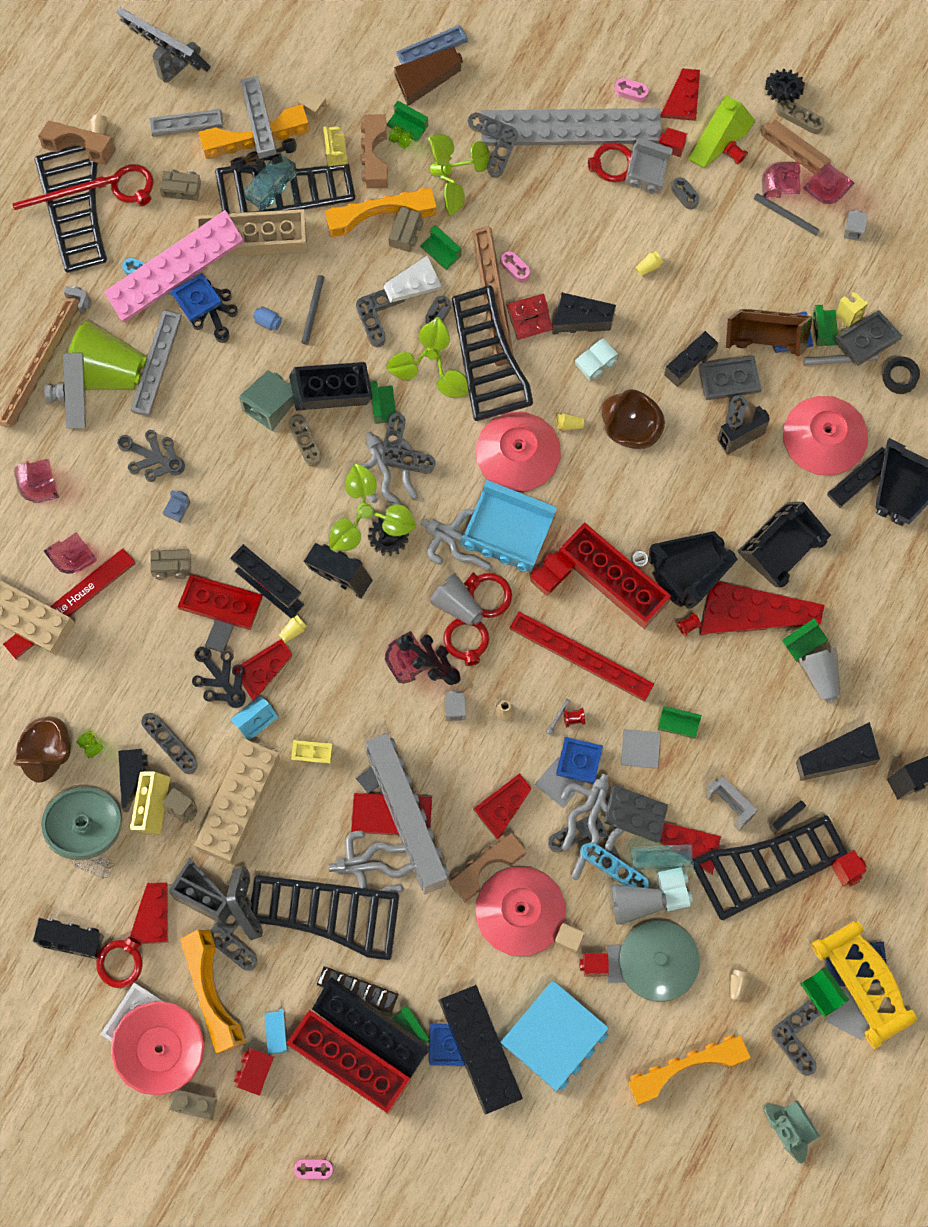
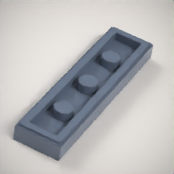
M458 25L396 52V55L402 65L468 42V38L461 25Z

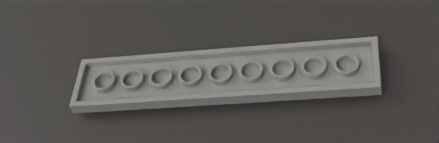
M660 108L481 110V114L510 125L517 130L518 137L515 145H597L612 142L635 144L638 138L659 144L661 136ZM484 120V124L481 123V125H483V130H485V124L487 123L486 120ZM496 124L488 126L490 133L497 132L498 126ZM509 131V133H505V135H507L505 143L509 146L512 145L508 144L509 139L511 137L514 138V136L512 135V131ZM481 133V141L487 146L497 145L498 140Z

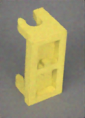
M323 127L328 166L348 164L344 133L334 134L335 132H341V127Z
M852 292V297L856 299V302L852 303L844 296L840 300L836 311V316L847 328L852 327L863 318L868 305L867 301H864L854 292Z
M293 740L291 760L331 763L334 744Z

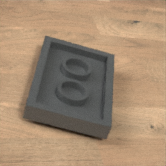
M878 310L835 337V341L859 366L900 341L902 334Z
M755 356L699 364L705 400L761 392Z
M614 785L611 789L604 823L648 840L659 842L668 804Z

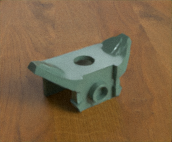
M798 1100L786 1108L771 1103L764 1105L770 1127L774 1128L785 1146L784 1149L797 1163L802 1164L805 1162L808 1143L817 1139L820 1135Z

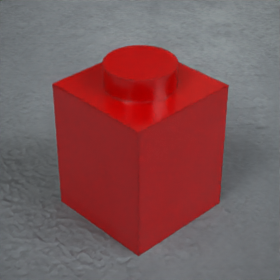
M667 127L665 134L662 133L660 136L659 144L672 148L671 155L681 157L688 133Z
M608 953L584 954L583 959H580V971H584V976H608Z

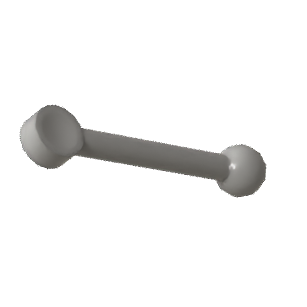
M566 699L551 727L547 729L549 735L554 733V728L570 700Z

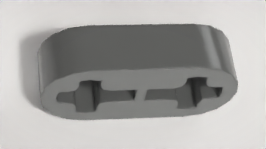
M678 177L674 179L672 183L674 195L685 208H696L699 203L698 193L685 178ZM677 184L679 186L683 185V190L680 187L677 188ZM688 197H689L690 199H693V198H694V202H692V201H689V202H688V201H687V200H688Z
M439 296L435 299L426 314V324L430 323V318L434 319L436 315L442 321L445 320L451 309L449 298ZM446 303V307L443 306L439 311V304Z
M741 395L732 398L725 424L728 423L732 431L741 428L746 412L747 400ZM737 401H740L742 405L739 411L735 410ZM734 415L737 416L735 425L731 421Z

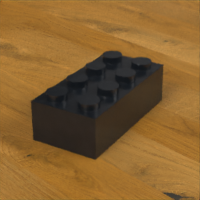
M366 362L294 367L289 375L296 411L367 405L373 397Z

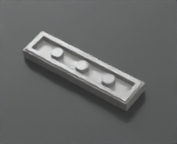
M221 109L150 118L152 137L203 131L215 127L223 128Z
M64 353L66 428H86L83 353Z

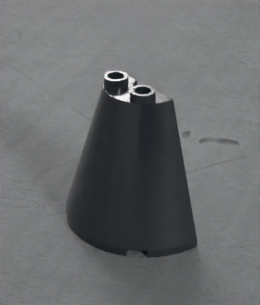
M888 438L875 505L877 509L876 514L884 518L887 516L894 518V523L903 526L904 523L910 524L928 505V459L906 449L905 445Z
M715 531L655 543L649 549L650 564L654 565L655 571L652 573L656 582L671 595L670 600L679 607L686 606V609L697 606L735 564L738 558L733 551L725 549L723 538Z

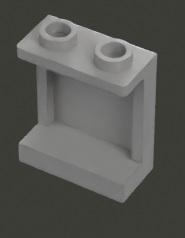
M638 138L632 150L624 183L629 184L633 188L644 189L651 194H659L664 185L662 182L667 162L673 149Z
M724 777L720 780L717 778L713 780L706 790L708 792L707 800L718 794L739 815L734 824L738 831L757 812V809Z

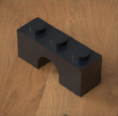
M704 331L666 366L664 375L678 388L691 376V372L700 362L705 363L716 353L718 342Z

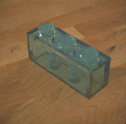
M281 154L283 158L281 163L273 164L272 160H270L266 168L262 169L244 190L246 200L262 211L273 203L274 197L280 194L287 182L293 180L296 176L295 163L283 154Z
M692 844L633 847V869L650 870L694 867Z

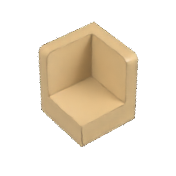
M309 88L306 89L298 100V105L303 104L305 114L315 120L320 117L327 107L326 98Z
M563 923L554 944L577 953L585 932Z

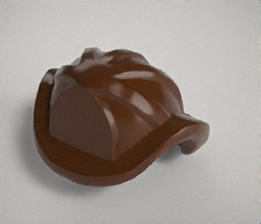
M629 389L623 393L613 395L603 402L602 418L605 423V431L614 442L627 448L645 449L654 445L660 439L665 427L664 414L658 404L646 394L638 390Z
M42 717L32 721L22 732L17 742L16 759L13 763L15 766H21L23 772L30 780L42 783L51 779L60 768V765L69 759L71 743L66 724L56 717Z

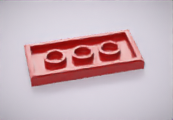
M190 574L178 604V609L251 630L263 595Z
M354 793L351 832L361 830L365 834L399 835L383 794ZM418 796L419 810L423 809L427 818L425 821L426 827L431 828L432 797Z

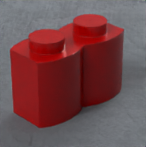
M557 551L554 554H548L543 561L545 563L541 567H535L530 573L532 575L530 582L546 596L554 591L573 571L574 567Z

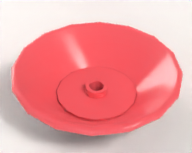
M815 396L800 402L790 411L784 424V444L789 456L802 469L816 475H837L852 469L862 459L868 446V428L862 415L850 403L834 396ZM825 429H830L831 432L827 433Z
M508 412L492 419L481 431L476 444V461L483 475L489 481L514 491H530L544 485L556 472L561 459L560 441L553 427L541 417L527 412ZM516 445H521L522 448H521V449H517L515 446H516Z
M510 867L497 872L483 885L476 900V921L482 936L495 949L510 956H531L546 950L555 941L561 925L565 923L566 903L559 886L547 874L532 867ZM523 906L525 910L523 912H519L517 910V907Z
M154 1001L137 1006L122 1018L113 1034L111 1055L114 1068L126 1085L142 1094L160 1096L179 1090L193 1079L202 1064L205 1044L201 1028L190 1012L175 1003ZM159 1045L163 1047L161 1053L156 1052V1047Z

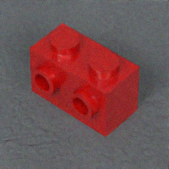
M854 850L838 858L833 863L832 868L843 887L846 885L852 887L863 879L867 866L862 857L859 858Z
M252 1048L244 1051L240 1061L243 1065L241 1070H237L233 1082L236 1083L234 1087L260 1096L274 1056Z

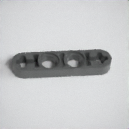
M147 713L144 715L141 723L146 732L185 774L194 773L198 765L192 754L155 714ZM148 719H155L153 722L158 728L156 731L151 725L146 726ZM167 732L168 739L163 742L159 741V733ZM173 746L181 747L180 754L172 755L170 753ZM183 756L188 762L193 761L191 763L192 768H184L185 763L181 760Z

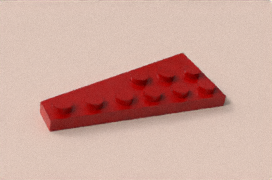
M718 581L709 591L700 636L714 633L724 634L725 632L767 630L769 628L781 629L791 626L802 627L812 619H815L820 625L825 605Z

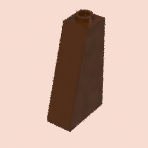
M455 47L394 67L395 78L407 106L461 71L463 60L460 52H456Z

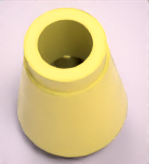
M656 251L650 252L635 268L642 277L660 268L664 262Z
M563 412L562 414H557L556 429L561 431L583 429L584 418Z
M297 615L290 619L279 636L287 643L303 633L307 625Z

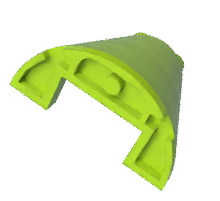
M85 320V325L80 324L68 351V353H83L85 390H135L142 377L140 370L145 368L148 357L95 323Z

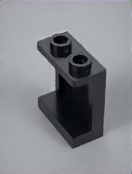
M761 406L756 407L752 422L734 432L728 423L722 425L717 440L725 453L728 455L764 435L770 421L768 412L765 409L763 410Z

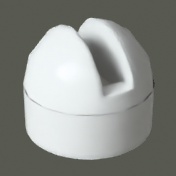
M638 551L632 556L633 564L638 567L644 566L648 561V556L643 551ZM644 557V560L635 562L636 558Z

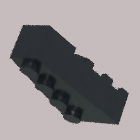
M870 722L800 756L796 761L800 780L803 781L876 765L880 757Z

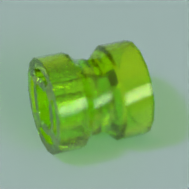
M396 125L389 135V141L398 143L403 149L410 145L413 138V133L404 131L403 127Z
M93 731L83 734L77 740V744L85 750L84 753L88 758L94 757L104 748L102 743L96 740Z

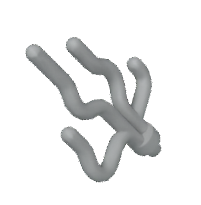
M369 432L365 436L368 440L366 445L371 452V459L361 466L370 470L377 463L384 476L381 485L384 498L393 505H402L400 500L389 492L391 474L387 465L381 460L384 445L379 436L374 437L373 433ZM399 439L394 440L390 443L395 444L399 441ZM402 439L401 447L404 450L413 451L408 441ZM400 469L402 471V481L407 492L413 500H416L418 494L410 482V471ZM375 493L373 495H368L372 503H376L378 501V498Z
M474 509L461 511L450 525H444L435 519H432L431 522L427 519L423 520L421 525L427 528L426 532L435 536L427 551L428 557L432 562L438 565L443 563V559L437 556L435 551L440 542L444 541L449 545L453 557L458 561L473 563L487 571L492 569L490 563L476 556L461 554L455 540L461 542L463 537L462 534L455 530L458 529L466 517H472Z
M602 774L600 780H595L592 790L579 784H570L564 789L561 795L563 800H568L573 791L588 796L587 802L572 810L568 816V833L562 845L564 851L570 849L575 837V821L577 816L586 813L591 808L592 811L588 819V828L592 835L591 843L599 845L600 835L595 823L600 809L604 812L607 811L606 795L610 787L607 783L609 776ZM618 828L612 831L606 842L605 850L611 851L616 839L625 831ZM593 847L586 848L588 851L587 856L593 852ZM581 854L572 873L573 880L579 879L586 863Z
M361 830L351 832L345 840L347 858L336 859V863L329 864L330 872L338 871V875L354 874L359 880V887L366 889L368 887L364 871L380 870L391 878H401L414 871L411 864L397 871L382 862L365 863L379 850L388 853L406 852L404 845L392 846L385 842H378L370 846L362 856L355 857L353 841L365 836V833ZM402 885L384 887L381 890L400 893L404 888ZM363 896L365 899L371 901V897Z

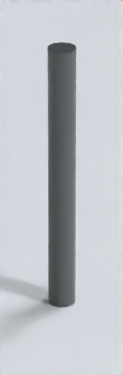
M758 193L755 195L754 200L815 236L818 234L820 229Z
M322 275L317 276L301 343L306 345L309 344L325 278Z

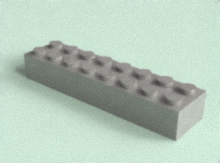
M387 733L366 741L365 752L422 892L425 895L445 887L449 871L446 864L442 865L440 857L442 855L439 847L433 844L434 835L431 828L426 827V815L423 809L419 810L417 793L411 790L412 782L409 774L404 773L403 767L405 765L401 755L397 756L396 742L394 738L390 739Z

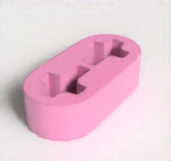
M621 78L616 82L615 92L620 97L643 102L647 99L648 87L642 83ZM623 85H625L626 88H624V90H621L620 88ZM640 90L643 91L641 95L637 94Z
M505 252L501 257L502 267L516 281H527L530 276L529 267L514 252ZM506 258L509 259V260H510V259H513V260H512V263H511V262L506 263ZM518 269H519L521 272L525 271V275H523V274L518 275Z
M300 1160L294 1167L296 1176L301 1179L324 1180L330 1178L334 1171L332 1164L326 1160ZM303 1163H305L306 1167L312 1168V1171L305 1172V1175L298 1171V1167H302ZM323 1164H326V1167L330 1168V1172H326V1176H322V1172H316L315 1168H322Z

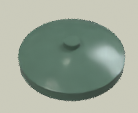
M90 787L73 788L56 796L46 807L41 821L43 837L49 848L59 856L72 860L90 859L107 851L117 840L122 825L120 810L114 799L107 793Z
M651 921L638 926L627 936L620 951L619 966L625 983L635 994L649 1001L666 1002L682 996L690 989L699 972L700 957L693 938L683 928L667 921Z

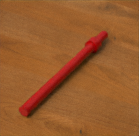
M118 174L105 178L101 176L94 181L12 204L14 210H18L96 187L100 189L106 187L107 184L120 180Z

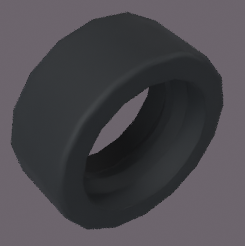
M908 357L893 358L888 362L883 373L885 386L896 394L911 392L920 378L918 365ZM897 366L905 367L911 372L912 380L908 384L896 383L891 378V370Z

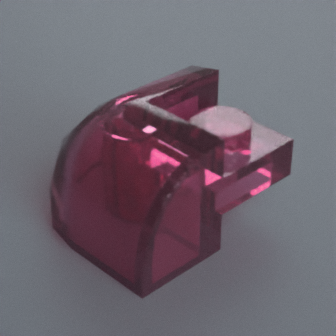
M798 161L771 164L762 176V196L765 198H781V195L800 194V163Z
M827 162L818 174H815L808 181L803 189L817 201L823 204H833L841 200L855 183Z
M49 459L33 463L26 461L14 468L17 488L23 498L33 503H41L59 498Z
M77 532L64 541L60 542L59 540L44 550V553L54 567L64 574H77L97 562V558L82 541Z
M411 631L406 633L410 634L414 638V643L421 648ZM397 638L389 644L384 659L396 681L405 684L416 680L415 676L428 668L416 669L412 661L419 655L411 649L407 652L402 651L397 646L396 642L399 639Z

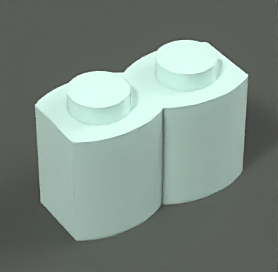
M602 338L575 360V366L589 381L593 378L596 380L603 374L604 369L607 367L612 368L617 363L618 353Z
M680 867L658 872L657 878L661 893H666L667 905H664L666 913L690 908L693 898L691 891H687L685 883H688L686 871L683 872Z

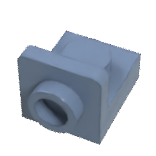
M172 490L170 492L171 498L163 511V515L180 523L191 503L187 494L182 491L175 492Z

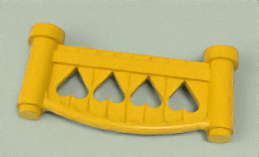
M857 921L848 924L823 940L818 939L812 942L811 946L821 961L829 957L869 1024L870 1029L865 1031L864 1035L870 1046L876 1050L882 1046V1042L913 1025L918 1019L913 1010L910 1009L908 1011L905 1009L900 989L891 970L879 953L862 937L864 928ZM853 944H856L859 947V952H862V960L845 959ZM863 962H867L869 969L873 970L874 976L872 978L856 977ZM875 979L880 982V987L885 991L882 996L867 995L871 983ZM885 997H888L891 1000V1005L895 1007L894 1013H877Z

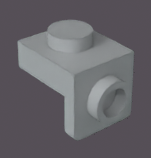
M66 286L64 290L65 297L78 299L80 301L78 305L79 311L85 315L86 309H89L91 305L88 292L77 286Z

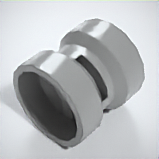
M64 383L57 384L56 387L52 385L44 386L47 404L53 403L56 400L65 402Z

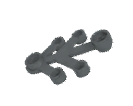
M148 430L145 433V438L150 443L152 451L134 444L128 435H122L118 438L117 444L121 451L127 452L130 450L148 458L139 462L129 463L128 470L131 474H138L140 469L158 463L164 465L155 470H146L144 474L146 480L153 482L158 476L167 473L177 476L185 470V463L181 458L176 457L173 449V440L169 437L162 440V446L167 450L169 459L161 455L156 441L157 435L153 430ZM150 434H154L153 438H148ZM169 441L171 442V444L169 446H165V442ZM129 443V446L123 447V444ZM179 465V468L173 469V466ZM137 466V469L131 470V467ZM153 473L154 476L152 478H148V474Z

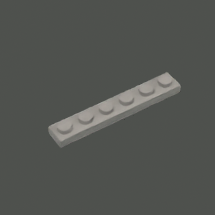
M254 76L241 80V85L259 159L275 155L277 152L259 78Z
M165 310L162 312L132 404V413L150 417L182 318L181 314Z

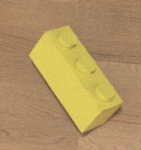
M140 772L130 830L145 835H161L165 812L163 801L168 794L170 777L157 772Z

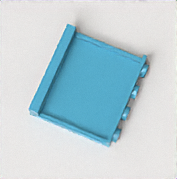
M486 480L460 545L469 551L475 550L480 552L487 558H495L502 564L513 565L522 572L528 571L531 573L557 507Z
M552 981L500 1044L557 1092L558 1089L563 1091L569 1084L568 1077L572 1073L576 1075L583 1067L580 1064L583 1059L586 1058L588 1060L596 1050L593 1047L598 1042L600 1044L604 1042L608 1037L606 1032L609 1028L557 983Z

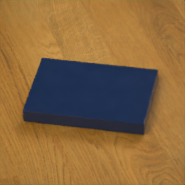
M884 941L869 943L887 964ZM853 944L845 959L862 960L863 954L859 952V947ZM829 957L825 959L827 969L840 987H846ZM863 962L856 977L872 978L874 976L873 970L869 969L867 962ZM875 979L872 981L871 984H877L880 982Z

